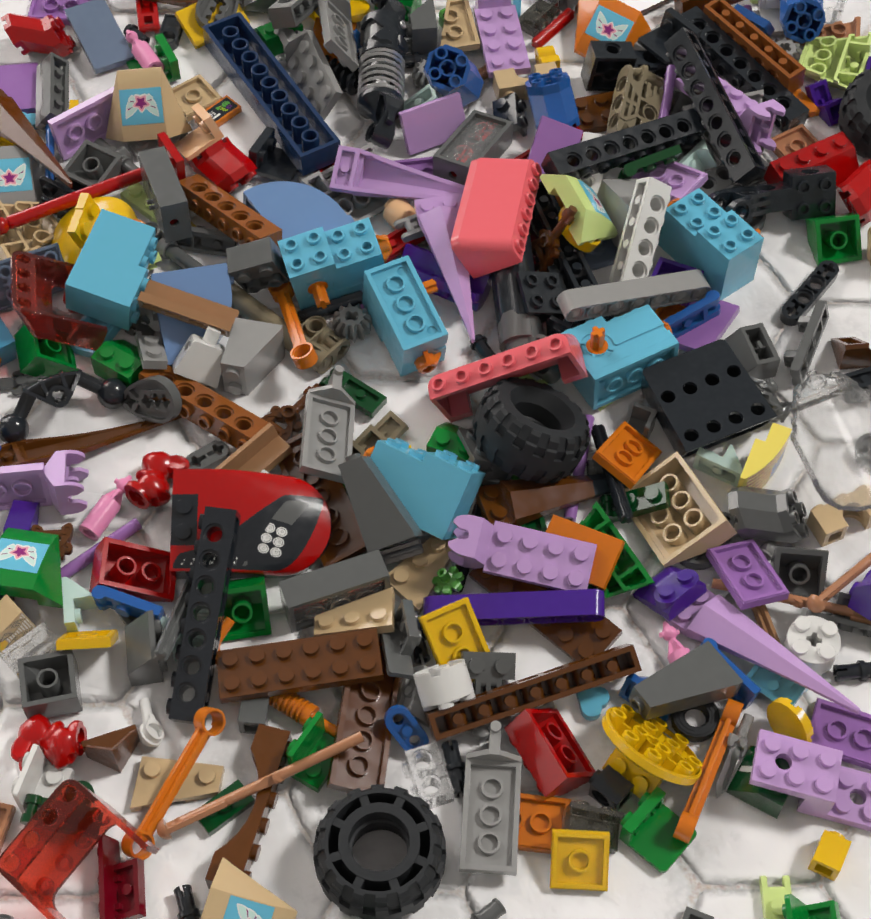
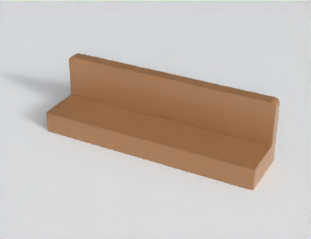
M153 280L148 281L145 291H141L137 299L139 307L203 329H207L208 326L214 327L221 331L220 335L226 337L230 336L235 318L239 316V310Z
M268 423L215 469L261 472L265 469L269 473L289 456L293 450L278 435L274 425Z

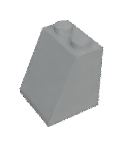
M639 178L602 179L597 197L617 229V236L612 238L616 247L619 246L636 180Z
M235 318L220 362L225 392H230L234 395H249L284 359L283 325Z

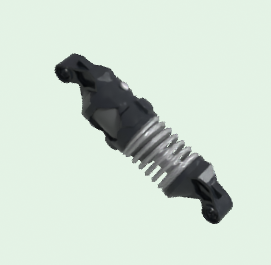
M371 0V3L378 10L369 12L360 22V44L362 48L357 53L359 62L357 110L367 120L374 121L366 131L365 140L369 143L372 142L373 145L380 148L388 149L395 135V119L399 117L398 112L404 111L405 55L408 53V44L405 40L406 9L399 0Z

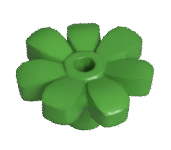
M451 566L448 571L445 568H441L437 572L438 576L433 577L432 583L436 586L434 591L437 595H452V589L459 592L463 587L460 582L464 580V574L459 572L456 566Z

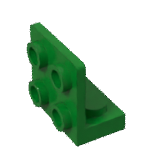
M163 33L155 35L156 45H153L155 54L163 63V71L169 83L181 79L178 59ZM136 58L126 62L128 69L142 68Z
M318 711L313 718L309 717L302 728L303 733L298 740L294 739L289 744L286 751L288 765L334 744L335 737L325 732L324 717L321 712ZM331 758L291 777L319 793L328 780Z

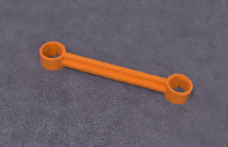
M291 282L284 283L279 287H269L268 290L274 302L279 303L293 344L290 356L296 368L304 370L312 367L317 362L318 355L312 344L306 341L292 301L295 293Z
M728 698L702 763V774L693 785L676 826L673 837L687 844L691 840L727 749L729 733H733L744 706L743 703Z
M202 707L195 713L193 719L195 731L138 829L129 830L122 838L121 848L126 856L145 860L153 853L155 848L153 834L157 829V824L163 819L210 736L219 735L225 727L226 718L220 709ZM210 714L212 716V728L207 731L205 728V718ZM139 836L141 838L140 848L142 849L137 854H134L132 849L133 842Z

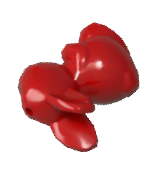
M164 451L146 454L142 458V469L136 473L138 481H128L124 486L127 499L134 506L141 509L167 504L171 500L170 485L167 479H173V469H189V461L184 456H171Z
M42 714L33 715L20 725L18 738L11 746V757L16 762H19V769L22 771V760L27 751L30 752L33 744H37L56 769H63L71 765L78 756H82L85 752L81 742L87 740L86 727L79 720L71 722L67 728L62 721L53 722L51 725L49 719Z

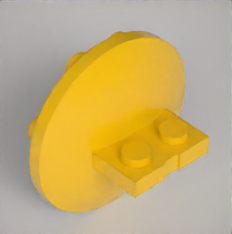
M80 193L76 206L69 210L57 224L53 233L54 238L51 244L58 243L68 273H71L101 209L130 219H138L133 209L126 202L114 197L92 198L89 193Z
M622 704L621 707L609 708L602 717L603 729L616 747L602 769L610 765L635 785L633 794L641 799L647 791L652 793L657 786H660L663 780L689 786L695 784L701 776L703 764L688 747V739L679 733L674 734L666 728L668 725L661 718L656 717L644 720L640 713H636L627 704Z

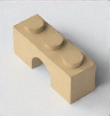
M555 61L535 64L534 73H549V70L557 68ZM514 68L493 71L492 87L496 99L515 92L520 99L529 100L525 86L528 78L519 77L515 73Z
M861 487L851 495L846 497L845 495L839 496L831 503L819 504L811 509L806 524L821 547L844 539L849 526L844 518L850 517L858 520L865 530L871 528V487Z

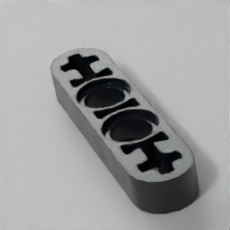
M825 260L814 269L783 305L780 313L782 323L787 326H795L800 316L807 315L817 300L835 282L839 272V266L835 262ZM829 271L824 278L823 273ZM818 283L822 288L814 289L810 284ZM806 297L810 302L802 303L797 298ZM795 308L796 313L790 316V314L794 311Z

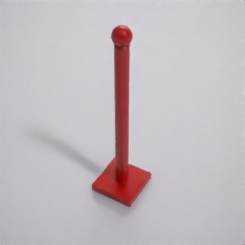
M165 132L157 134L158 147H165L178 180L186 178L183 157ZM137 168L6 216V218L0 217V235L6 234L9 229L20 227L76 206L80 193H89L92 198H96L142 182L141 170Z

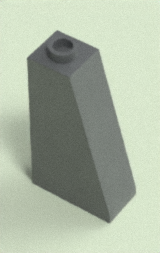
M360 453L345 457L346 462L338 466L367 552L378 549L381 551L422 536L420 528L371 457L360 456Z
M707 641L633 686L628 700L632 709L636 713H640L644 720L734 697L744 681L713 645Z

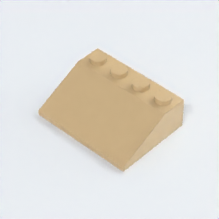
M678 451L642 476L631 489L634 490L665 481L668 485L670 508L632 518L665 568L703 554L709 548L718 547L737 534L736 530Z

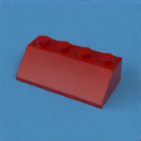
M841 131L770 162L764 175V180L767 184L779 183V181H783V170L827 165L836 171L837 186L844 182L859 167L855 147L844 132Z

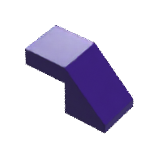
M821 79L805 86L807 96L820 109L819 117L828 126L837 124L842 98L832 99L827 79Z
M13 500L3 533L7 528L32 531V526L38 525L40 502Z

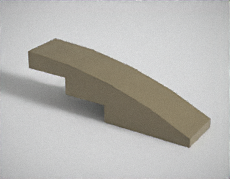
M390 410L375 426L370 424L355 441L353 440L352 455L360 453V456H363L368 448L376 445L377 440H387V438L395 440L400 438L409 429L408 425Z

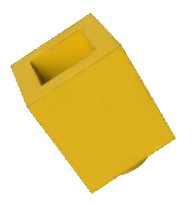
M824 830L808 869L835 881L841 871L852 842L845 839L838 832Z

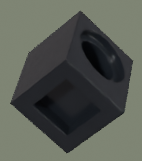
M607 765L603 771L598 769L590 778L588 795L615 816L632 796L635 785L610 765Z

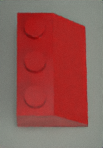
M557 708L525 709L504 728L509 736L510 743L522 757L523 765L530 771L536 781L538 790L545 797L562 796L588 783L596 772Z

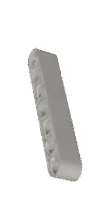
M695 269L569 289L561 292L556 301L566 321L575 322L600 316L605 317L628 313L635 308H640L647 304L653 309L695 302L705 298L706 293L712 289L701 270Z

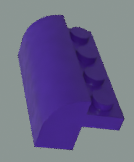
M406 244L401 257L409 256L422 282L430 279L436 281L438 292L432 294L454 302L432 251L415 244ZM469 274L473 311L477 312L482 308L492 288L490 274L475 279Z

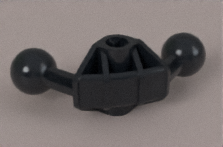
M79 368L64 372L60 370L56 374L45 378H38L36 382L22 388V394L13 413L7 414L0 419V439L5 443H11L28 437L29 424L26 419L36 398L54 407L61 408L69 403L78 385L97 394L98 401L104 407L117 409L123 406V403L127 400L124 396V391L127 387L119 379L109 378L102 381L82 372ZM60 391L62 394L61 399H55L52 393Z

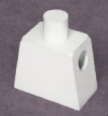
M208 326L203 337L191 334L172 364L173 372L217 389L221 375L220 362L225 350L222 344L217 343L221 331Z

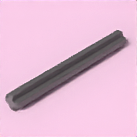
M189 577L182 588L154 650V659L156 661L166 662L169 659L180 634L181 620L186 618L188 608L185 607V596L187 591H191L192 585Z

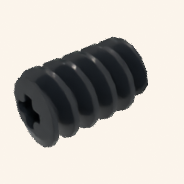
M325 55L341 90L351 96L357 94L358 69L352 72L348 67H343L337 58L331 59L330 55Z

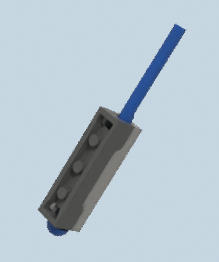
M50 52L37 66L35 128L46 133V146L54 156L55 141L47 121L69 110V61ZM45 168V177L54 180V174Z

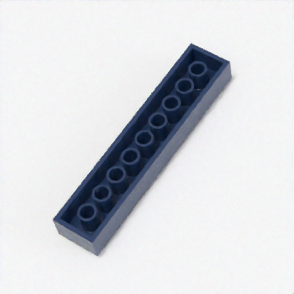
M241 12L202 26L205 46L266 127L275 129L277 143L301 175L305 176L335 163L338 147L341 145L340 140Z

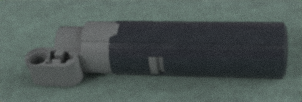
M530 230L522 262L490 273L499 349L501 352L546 337L543 335L541 315H528L526 313L516 277L518 271H535ZM558 364L533 372L548 384H554L561 378Z

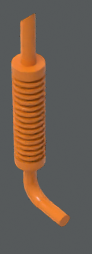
M227 616L223 621L218 651H220L221 642L235 623V621ZM297 693L272 696L269 701L270 706L286 714V716L304 726L309 717L313 718L320 710L317 705L297 695ZM324 718L325 732L335 737L336 725Z

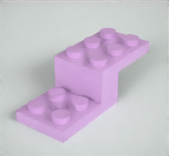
M763 729L759 730L749 784L799 797L797 812L871 832L870 773L841 766L843 751ZM775 759H785L789 763V769L779 768L776 765ZM850 794H859L863 798V804L853 803L850 799Z

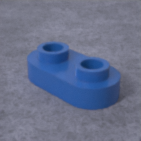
M394 705L386 711L384 716L386 727L404 751L410 755L424 753L429 745L428 735L409 709L403 705ZM397 714L403 716L399 722L393 721L394 716ZM413 735H417L419 737L418 741L415 743L409 741L410 737Z

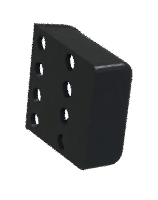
M720 339L646 367L643 370L641 391L649 406L657 410L656 418L674 451H678L683 458L696 454L700 447L709 449L759 429L777 417V414L773 411L725 340Z

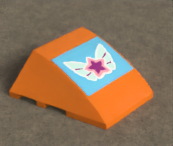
M578 0L574 53L586 57L590 41H629L634 47L638 38L650 32L651 29L641 11L619 0Z

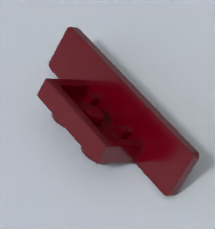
M105 834L98 836L97 856L99 875L97 880L99 885L98 911L100 919H140L146 917L144 860L135 858L120 863L119 841Z

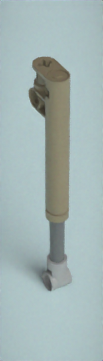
M146 222V225L156 228L155 238H158V243L155 250L159 252L161 257L172 260L182 269L204 266L180 249L176 241L166 243L158 223ZM231 284V308L239 310V316L244 319L283 325L285 349L290 352L293 344L284 319L237 284ZM311 316L301 324L306 341L312 344L318 355L317 362L310 368L320 375L324 374L345 356L351 343L346 338L341 339L336 336L334 330L327 326L326 320L321 316Z

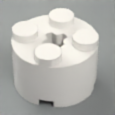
M799 616L791 624L783 646L821 676L832 668L841 648V637L838 627L834 622L818 616Z
M465 659L448 661V664L440 666L439 664L417 671L413 675L424 711L435 708L439 710L447 709L454 706L453 701L455 700L466 701L476 697Z

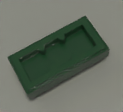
M239 779L205 804L243 787V784ZM252 795L198 820V822L209 837H211L254 805L255 799Z

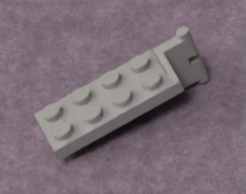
M318 0L319 8L315 12L321 20L324 38L323 45L330 54L334 53L337 56L338 61L343 67H348L354 72L359 68L352 27L350 0Z
M289 28L274 29V34L279 36L283 44L285 60L297 86L325 120L343 92L314 32L308 29L302 32L297 30L294 32L293 29Z
M336 365L326 386L311 388L306 394L299 472L344 484L338 465L346 462L345 457L352 455L356 402L342 388L343 366Z
M496 720L490 724L489 749L466 753L459 872L516 876L522 757L500 750L501 723Z

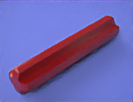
M566 8L531 40L532 47L538 48L545 45L575 17L574 10Z

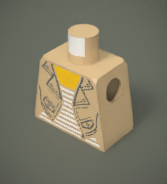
M7 594L0 600V652L6 655L39 630Z

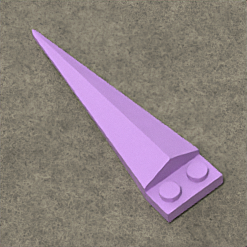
M339 145L329 188L331 191L353 194V196L424 199L459 193L461 200L465 185L411 168L360 148Z
M459 193L414 200L418 224L443 274L468 336L474 344L475 332L470 276L453 252L451 246V237L461 202Z
M707 589L705 594L670 622L666 620L670 626L675 627L676 630L679 629L680 633L699 642H702L705 638H712L717 642L718 649L780 675L855 714L861 713L857 705L720 594L715 595Z

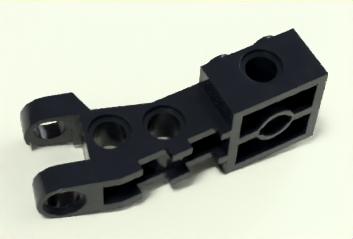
M590 41L581 70V77L586 91H614L619 72L625 65H631L633 68L648 65L650 72L662 77L664 80L668 65L662 63L647 50H634L632 43L629 41Z
M827 165L783 170V181H779V183L733 187L715 191L709 197L714 202L722 198L721 208L726 212L733 210L745 222H751L752 217L781 211L792 221L835 215L836 171Z

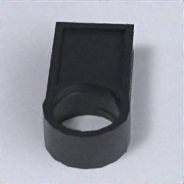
M165 14L158 34L163 33L166 39H174L168 42L172 51L179 46L183 28L175 15Z

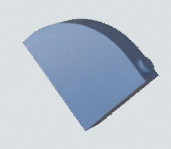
M277 181L263 183L243 191V204L281 228L282 240L319 227H323L325 232L355 222L330 196L306 184Z
M227 263L151 274V280L228 307L232 306L231 284H234V277L228 274ZM157 313L168 365L172 367L174 360L190 335L195 334L203 337L206 329ZM223 335L219 336L217 343H219Z

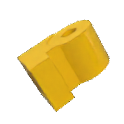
M552 45L535 48L536 64L555 61L557 68H560V58L556 55Z

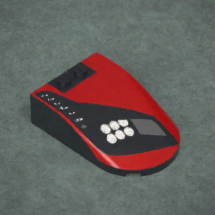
M173 469L169 572L177 579H187L191 566L196 563L197 555H194V544L196 539L200 540L201 529L198 528L200 514H204L205 506L237 510L241 515L230 579L264 576L265 578L293 577L310 569L325 553L332 534L331 514L322 495L309 483L291 476L252 471ZM214 532L210 537V541H219L222 537V532ZM209 558L206 562V567L213 568L216 566L218 558Z

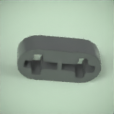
M218 440L194 451L186 459L190 463L189 469H215L230 454L227 444ZM214 451H218L219 453L222 452V454H221V455H218L217 453L214 454ZM196 462L198 465L201 464V466L197 467L192 464Z

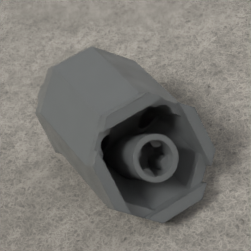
M740 486L732 488L727 493L729 512L731 517L735 516L738 523H734V527L743 541L755 538L795 543L809 537V531L803 518L807 516L806 508L803 502L798 503L794 489L789 488L777 491Z

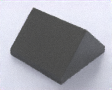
M85 139L63 170L71 180L88 187L118 176L123 158L121 155Z
M776 546L770 564L790 594L807 598L811 594L819 596L825 588L829 551Z

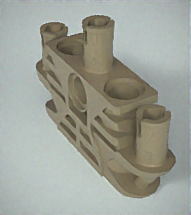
M625 65L620 70L613 94L606 134L658 119L664 90L660 88L663 85L664 79L650 72L648 65H642L639 68Z

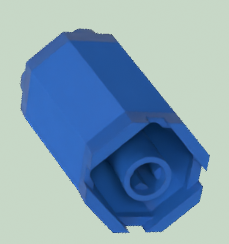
M779 0L780 23L785 37L803 44L819 36L826 21L823 0Z
M445 44L429 52L423 72L436 92L443 97L455 92L460 93L463 107L479 99L484 81L477 67L467 58L462 50Z
M554 68L546 74L532 73L528 75V81L525 82L536 131L542 115L572 127L573 124H576V126L580 125L570 77L567 72H562V68Z

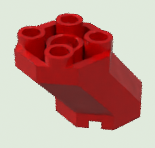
M7 13L1 17L2 22L6 21L7 23L3 25L5 32L16 48L21 46L24 49L21 51L23 55H28L32 52L43 54L53 52L60 57H67L74 53L73 48L76 47V43L70 35L67 36L63 29L65 25L59 17L54 18L52 15H47L44 18H37L15 13Z
M228 137L217 141L202 151L200 158L197 159L195 157L189 163L196 174H200L228 194H232L239 187V183L243 186L257 175V167L253 161L233 145Z
M871 159L861 164L844 182L836 186L840 190L838 192L849 213L859 214L860 226L862 227L871 222Z

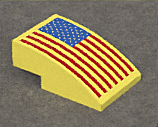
M772 423L766 441L755 438L737 487L763 488L768 483L782 461L792 431L791 428Z

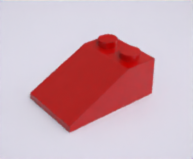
M104 536L95 548L89 592L92 593V589L97 585H104L149 602H173L176 577L169 572L170 552Z

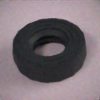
M714 702L674 712L670 716L674 731L693 743L704 742L714 735L720 721L719 710ZM692 709L701 711L705 716V723L699 727L689 725L685 720L686 712Z

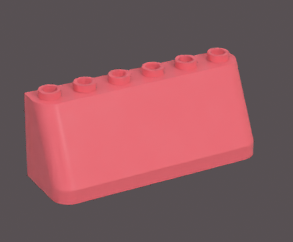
M478 158L471 161L451 237V246L453 252L473 279L522 262L537 190L539 188V177L542 174L540 165L534 160Z
M553 334L437 374L430 379L428 392L431 402L452 423L473 416L469 394L489 388L502 379L507 380L510 377H521L556 364L559 366L561 379L564 384L586 378L588 374L577 338L572 334Z

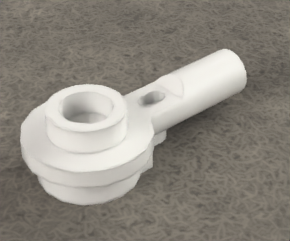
M142 698L139 700V707L143 724L138 728L139 739L146 746L157 747L163 741L164 730L160 722L155 720V716L152 714L149 699Z

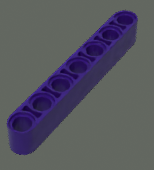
M599 589L432 595L423 598V615L459 599L468 597L480 626L596 622L605 619L604 591Z

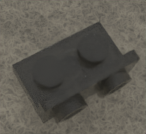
M537 0L519 17L521 30L535 37L560 15V0H554L551 4L543 0Z
M577 800L570 802L563 810L561 829L610 832L609 853L615 854L618 851L620 822L624 818L625 813L616 811L614 807L590 806L586 801Z

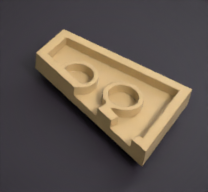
M447 0L440 46L447 44L463 52L480 49V40L468 0Z
M432 535L422 544V554L404 559L389 572L390 587H393L395 594L401 599L412 600L414 610L418 611L419 615L423 610V598L431 596L434 591L433 577L438 576L437 572L439 569H446L451 561L448 557V552L451 551L448 546V541H450L448 539L442 540Z
M393 587L315 615L314 637L377 628L378 634L394 632L395 592Z
M142 756L130 805L131 812L151 807L177 760ZM194 763L172 803L178 801L190 802L216 796L221 791L225 771L224 766Z

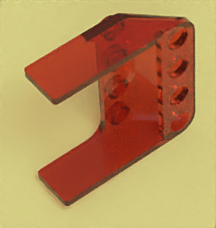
M23 251L13 252L10 259L11 305L31 334L39 339H47L96 351L103 344L108 332L106 326L55 315L52 311V288H65V283L74 264Z
M68 779L63 781L1 854L0 873L47 919H66L55 907V896L111 827L116 825L120 827L140 847L156 855L159 849L111 805L80 782Z

